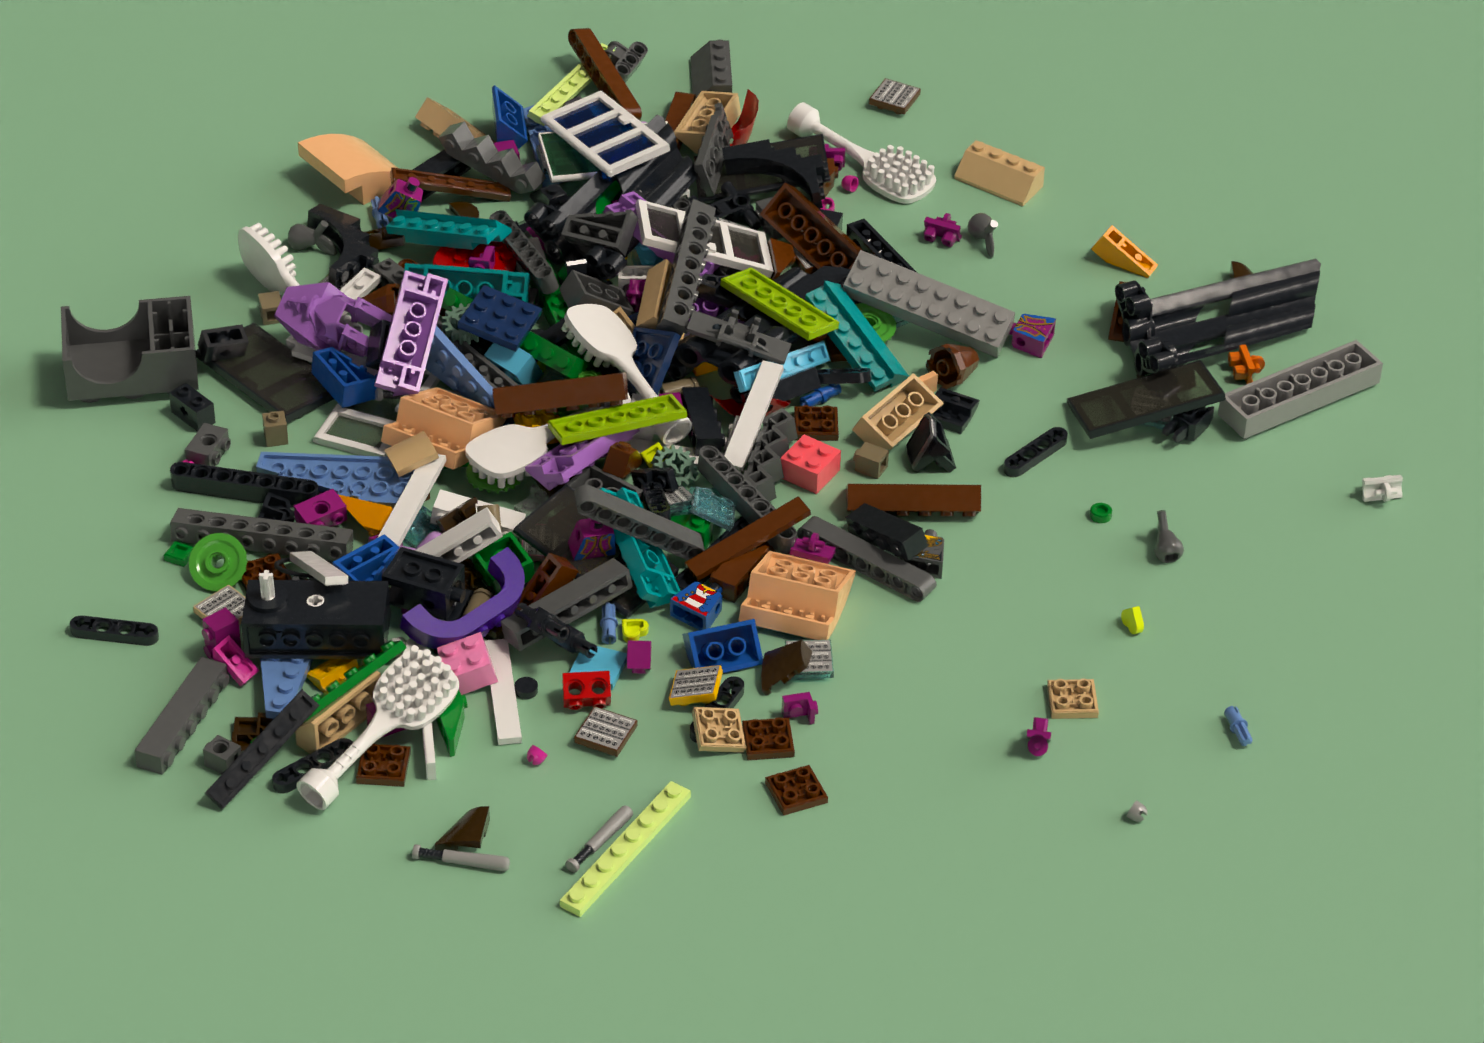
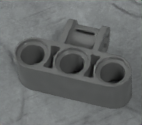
M611 41L605 52L608 57L611 55V62L626 83L642 63L648 48L644 43L638 41L632 43L629 48L617 41Z

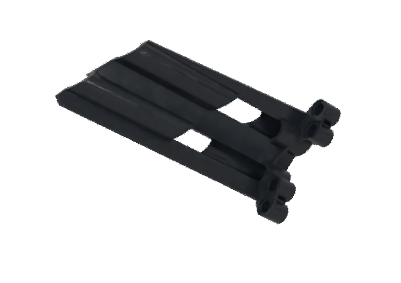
M656 115L646 126L669 144V152L612 177L599 170L559 210L555 209L552 205L548 206L537 202L524 214L526 223L545 243V252L553 263L560 265L569 261L586 259L588 276L598 280L616 277L627 266V259L625 260V258L639 244V240L632 236L626 256L613 251L610 247L607 248L599 244L588 248L569 243L562 236L568 215L596 214L595 208L598 197L615 180L620 185L622 195L634 191L648 202L671 208L697 179L692 160L689 156L686 155L683 158L677 148L675 133L670 124L665 123L664 117ZM643 134L632 138L607 163L611 165L655 144Z
M1317 259L1307 260L1152 299L1145 292L1146 289L1141 287L1135 280L1117 284L1115 286V296L1123 318L1122 338L1124 344L1130 346L1137 375L1142 376L1175 369L1187 362L1238 349L1240 345L1246 344L1248 346L1312 328L1321 263ZM1231 299L1229 314L1196 322L1200 310L1205 305ZM1225 336L1224 344L1189 353L1197 343Z
M822 266L813 274H807L801 270V267H794L773 281L806 301V294L823 286L824 281L838 283L843 288V284L851 269ZM851 299L855 304L861 303L859 301ZM744 300L715 317L728 322L732 310L735 309L739 311L738 319L744 321V325L751 326L755 317L761 318L757 332L791 343L789 352L817 343L812 340H806L790 329L780 327L782 326L781 323ZM689 334L678 342V347L674 352L667 373L671 379L678 381L691 373L695 367L703 362H707L718 367V374L723 381L734 385L730 389L732 399L737 403H743L740 394L745 392H739L733 372L767 360L754 355L753 357L748 356V350L721 342L720 346H718L716 342Z

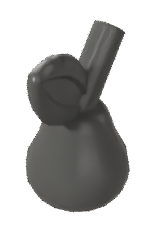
M985 213L975 214L968 222V231L976 239H985L987 253L992 258L994 256V240L992 235L998 223Z
M321 221L315 230L303 224H295L290 228L288 242L294 250H304L316 244L326 254H337L334 243L322 235L328 227L326 221Z
M1166 510L1157 511L1159 533L1154 549L1155 555L1161 562L1172 563L1182 557L1184 547L1175 534L1168 529Z

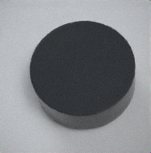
M522 677L514 684L515 694L519 698L530 699L538 693V683L534 678Z

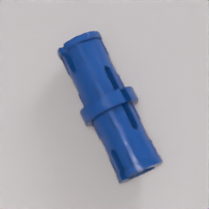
M829 384L825 387L817 388L811 394L801 397L800 405L815 406L820 403L824 404L829 398L842 392L840 384Z

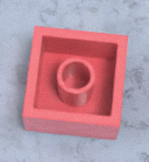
M804 434L780 458L784 475L782 479L818 494L840 471L841 450Z

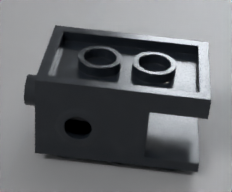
M400 547L382 574V581H388V584L392 585L389 589L390 605L411 610L421 604L433 617L447 621L456 605L462 603L465 599V567L461 563Z

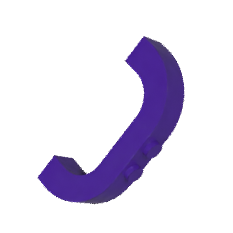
M508 547L490 558L487 571L497 580L501 591L462 618L454 621H442L433 617L419 604L402 615L400 629L416 643L436 650L437 647L479 632L485 637L489 630L495 626L500 627V621L511 616L515 608L518 607L517 605L520 602L525 582L524 570L519 559Z

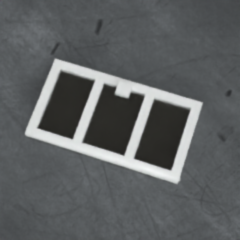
M637 199L635 206L642 245L675 253L685 211ZM716 220L713 229H711L713 236L710 243L707 244L710 247L709 252L703 261L742 271L752 267L766 277L771 278L773 267L765 232Z
M425 369L420 390L436 387L440 379ZM383 398L382 401L374 399L344 408L337 403L312 440L316 444L360 456L387 457L384 450L391 447V445L381 442L383 427L386 424L396 422L400 399Z

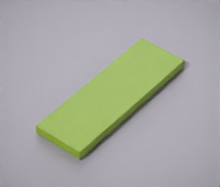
M752 267L721 279L720 285L808 341L839 328L837 320Z
M667 394L549 420L548 428L561 445L687 418V410L673 394Z

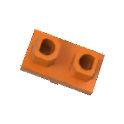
M1246 344L1240 345L1238 352H1229L1228 364L1229 367L1233 366L1234 379H1245L1246 385L1253 382L1252 374L1260 373L1265 366V361L1261 356H1250Z

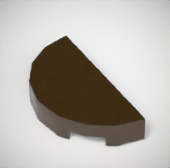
M467 202L449 203V209L456 216L479 218V211L473 204Z

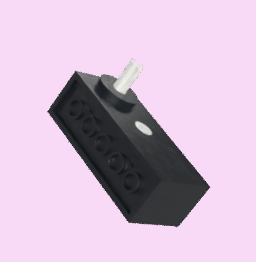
M264 570V573H259V580H248L241 622L245 658L364 659L372 653L377 655L382 651L380 647L388 642L391 618L388 581H348L347 585L326 586L319 580H273V573H269V570Z

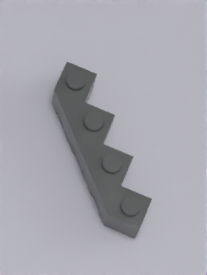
M465 121L450 125L438 137L448 155L518 194L534 191L546 179L537 161L522 165L513 148L498 152L489 135L474 138Z
M784 408L764 417L762 430L759 431L755 442L756 447L754 451L752 450L748 461V469L743 474L769 502L777 498L774 483L784 478L780 458L789 450L788 443L798 438L795 419Z

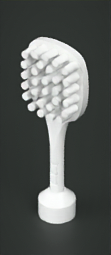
M805 102L798 104L790 113L787 121L788 130L800 137L823 134L824 140L837 148H845V153L863 166L862 177L866 184L881 195L899 203L910 204L921 200L934 189L936 184L934 165H929L927 169V161L921 160V164H919L920 157L918 155H914L912 160V152L909 150L903 156L904 148L902 146L897 147L896 153H893L894 147L892 145H888L887 150L881 148L879 153L866 150L820 124L819 111Z
M259 222L251 227L245 226L241 228L238 232V245L242 260L251 274L270 292L279 291L280 295H283L287 287L300 285L295 279L296 272L293 270L296 268L293 262L288 264L294 260L293 256L289 254L281 258V255L288 251L286 245L276 249L281 245V241L279 239L274 240V234H268V229L266 227L262 228ZM341 316L339 323L349 324L350 327L357 331L364 332L363 327L358 322H351V316Z
M581 304L570 307L564 315L565 322L561 329L564 332H568L566 335L568 339L572 340L575 336L572 345L578 347L580 344L577 350L579 354L582 355L586 349L588 350L584 357L585 361L590 362L592 357L596 356L593 363L595 367H599L603 362L602 365L605 368H608L611 364L622 373L627 372V379L633 384L643 399L658 397L642 376L632 358L637 350V344L632 333L614 312L605 306L597 304ZM687 417L656 424L653 429L665 445H671L681 441L688 435L692 429V422Z
M628 393V399L623 400V404H626V403H630V402H631V398H630V396H629V393ZM602 402L601 407L588 408L587 406L568 416L612 406H610V402ZM516 424L505 425L492 429L470 441L466 445L465 455L469 460V464L472 465V471L475 473L479 472V478L485 479L487 475L488 484H494L495 478H497L498 487L504 488L506 478L507 483L512 485L515 483V475L519 481L523 480L524 472L525 476H531L526 472L525 466L547 453V444L555 436L548 428V424L534 428Z
M413 645L410 651L403 653V655L397 658L383 672L376 683L372 699L376 706V712L367 728L328 769L311 768L297 782V789L301 796L315 808L325 810L339 795L337 779L374 742L396 728L418 730L437 719L448 708L458 693L459 680L451 670V666L444 664L440 656L435 657L431 655L429 649L422 651L416 645Z

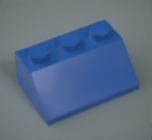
M494 85L492 87V109L497 142L514 140L519 150L528 142L523 106Z
M755 619L682 634L686 655L692 668L721 665L723 673L762 665L763 663Z

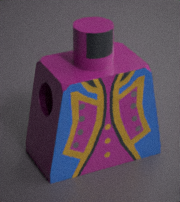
M410 177L407 182L397 179L380 198L378 212L392 218L397 217L395 209L418 212L423 195V190L418 187L420 185L419 180L414 177Z
M1022 314L1009 332V335H1012L1013 348L1042 358L1054 337L1056 319Z
M590 518L577 521L568 540L574 561L615 555V534L613 528Z

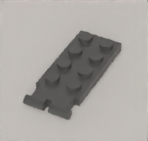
M722 103L715 104L714 115H711L709 124L706 126V133L702 138V145L698 150L697 160L694 162V170L699 175L700 186L704 189L707 197L715 195L725 164L722 148L730 147V139L734 136Z

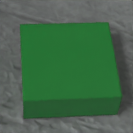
M175 541L164 554V561L185 567L189 562L193 547Z

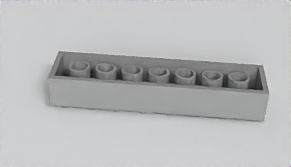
M860 250L843 284V289L851 299L997 358L1014 324L1015 312L862 250Z
M1355 340L1225 393L1226 400L1219 403L1218 415L1243 439H1246L1380 383L1383 363L1360 342Z

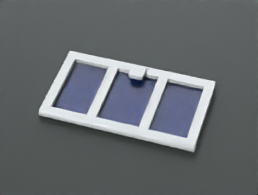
M602 91L549 112L540 119L541 122L609 177L670 151L669 144Z

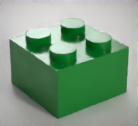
M512 532L504 534L502 538L472 555L474 568L482 574V580L487 586L492 588L494 596L501 591V587L487 569L490 558L506 547L519 559L524 570V583L530 581L535 574L533 560Z

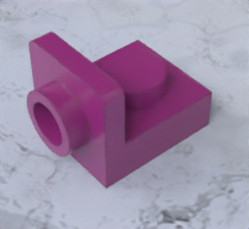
M486 245L484 253H481L479 258L470 257L469 268L493 269L495 265L494 246Z
M810 692L782 696L781 712L783 718L807 715L809 724H815L818 705L816 700H812Z

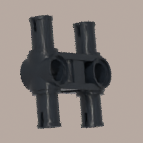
M730 181L722 184L721 191L726 195V198L709 204L716 208L714 217L717 220L721 218L733 223L744 220L750 229L758 230L762 226V222L754 214V207L750 203V196L746 193L738 192ZM694 195L687 199L690 203L693 199L699 201ZM713 227L711 231L722 244L719 228Z
M525 603L517 605L523 609L522 611L515 608V615L526 620L528 628L544 637L546 636L572 654L580 652L587 658L595 656V654L589 651L590 649L597 653V646L587 641L584 633L560 621L556 616L543 608L533 609Z

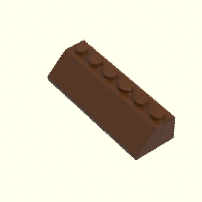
M787 183L783 184L760 213L767 222L817 269H820L822 266L851 269L860 250H862L797 188Z
M627 372L492 389L495 415L501 414L502 418L515 417L514 413L523 412V416L536 415V410L545 409V413L558 412L559 407H566L567 411L580 409L579 405L588 404V408L601 407L602 402H610V406L621 405L623 400L628 399Z
M847 484L846 509L853 512L866 503L884 512H896V516H909V512H918V516H931V512H940V516L949 517L954 516V512H963V517H975L976 513L981 512V485Z

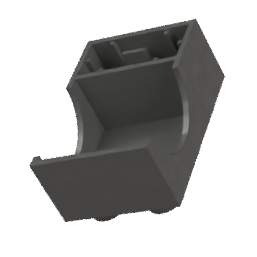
M190 296L139 300L137 312L129 322L120 327L107 330L94 329L83 325L75 319L69 306H61L62 361L68 401L81 400L92 403L101 398L120 396L136 399L145 394L169 393L185 383L195 390H199Z

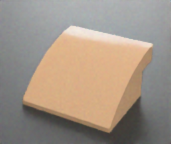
M325 134L298 142V153L301 158L343 192H348L363 205L371 202L375 196L382 197L391 186V167L398 168L368 143L354 136Z
M434 387L420 391L418 394H410L400 398L396 422L384 425L381 442L393 446L424 431L437 454L446 455L444 466L453 470L469 462L465 455V449L470 441L492 429L503 426L507 418H502L501 414L495 415L494 408Z
M769 551L751 571L748 595L741 604L738 622L755 619L756 626L814 640H828L844 609L856 570Z

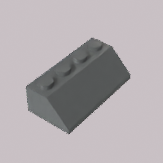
M711 40L690 57L692 94H696V98L701 91L732 93L729 40Z

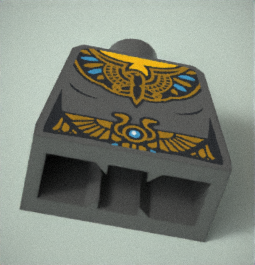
M928 529L924 532L928 546L909 561L901 557L900 559L929 573L934 578L942 579L944 539L938 537L936 531Z

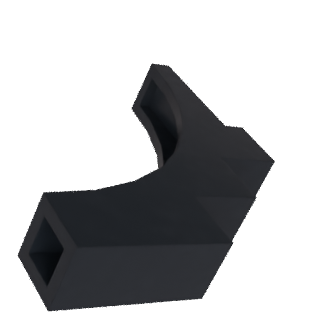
M769 139L722 148L727 176L736 174H764L783 178L804 190L818 209L823 208L822 200L825 199L823 182H826L825 174L829 173L827 161H822L821 154L801 158V154H796L795 147L775 150V146L771 147Z
M318 204L308 211L307 227L315 230L321 221H326L328 227L322 235L329 238L341 254L339 259L329 267V283L338 287L359 273L364 267L373 271V266L379 263V249L370 246L369 234L361 231L359 218L323 204Z

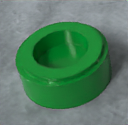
M1105 503L1093 504L1090 508V518L1096 523H1107L1112 518V508Z

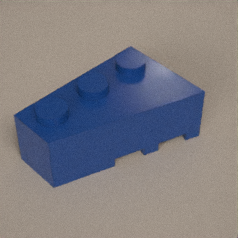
M333 347L313 352L311 373L342 408L375 399V390L378 387H375L374 384L377 374L375 376L370 374L363 365L360 367L355 365L350 357Z
M384 534L333 561L332 565L347 574L348 581H382V574L400 547Z

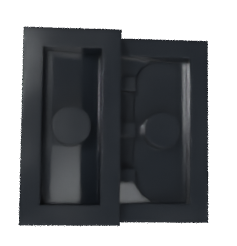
M940 387L935 395L944 404L932 415L942 423L944 429L962 434L971 421L980 400Z

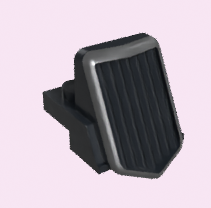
M928 412L922 417L906 444L908 460L912 470L915 472H919L935 461L940 468L943 467L950 473L956 469V465L943 425Z

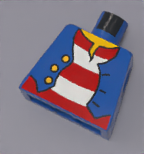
M699 582L692 583L670 599V616L698 630L710 628L722 610L721 586L715 582L709 587Z

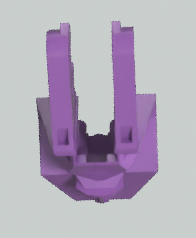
M329 282L287 287L274 315L298 343L315 350L333 347L340 352L344 350L363 358L367 357L369 337L350 327L349 324L339 323L343 312L346 311L351 314L352 323L360 322L370 327L381 320L391 322L392 315L360 297L357 300L349 298Z

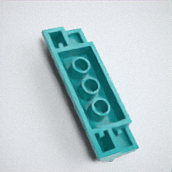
M395 209L397 217L393 218L386 226L388 234L404 235L406 243L473 250L479 244H489L491 241L501 242L512 232L510 227L497 220Z
M405 263L404 272L407 270L423 276L430 273L448 279L444 297L450 287L474 300L481 288L486 285L527 303L529 301L530 273Z
M824 281L823 286L806 294L805 299L808 303L839 322V328L827 333V335L852 368L871 369L872 380L868 384L874 392L887 385L893 387L909 377L840 284Z
M602 487L599 489L643 508L637 492L623 487L617 492ZM613 528L615 542L620 548L621 557L627 564L630 577L634 580L640 598L647 601L649 608L670 603V599L680 592V588L663 550Z

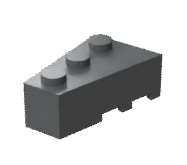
M631 209L615 213L608 211L603 214L568 215L562 236L572 244L588 248L599 244L607 248L610 247L613 251L626 256L638 217Z

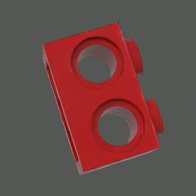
M609 671L562 673L564 708L579 710L583 707L592 706L594 708L596 706L605 708L611 705ZM595 688H602L604 692L596 694L593 690ZM572 689H578L581 693L578 695H572L569 693V691Z

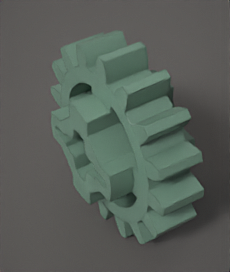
M462 303L459 304V308L451 306V311L446 310L445 316H442V332H445L447 338L451 337V342L459 340V344L462 345L463 341H467L469 345L471 340L479 341L478 336L457 328L458 321L470 306V303H468L467 307H463Z
M671 445L669 449L663 446L662 450H658L651 461L653 464L651 468H673L678 487L683 486L685 489H687L688 485L691 486L699 473L697 472L698 464H694L696 457H689L690 451L683 452L682 446L679 449H675L674 445Z

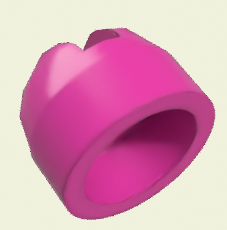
M848 175L841 181V185L846 191L855 192L858 188L859 180L856 176Z
M825 197L822 200L823 208L820 209L834 211L835 204L833 199Z
M533 744L527 752V760L532 762L533 765L541 764L548 756Z

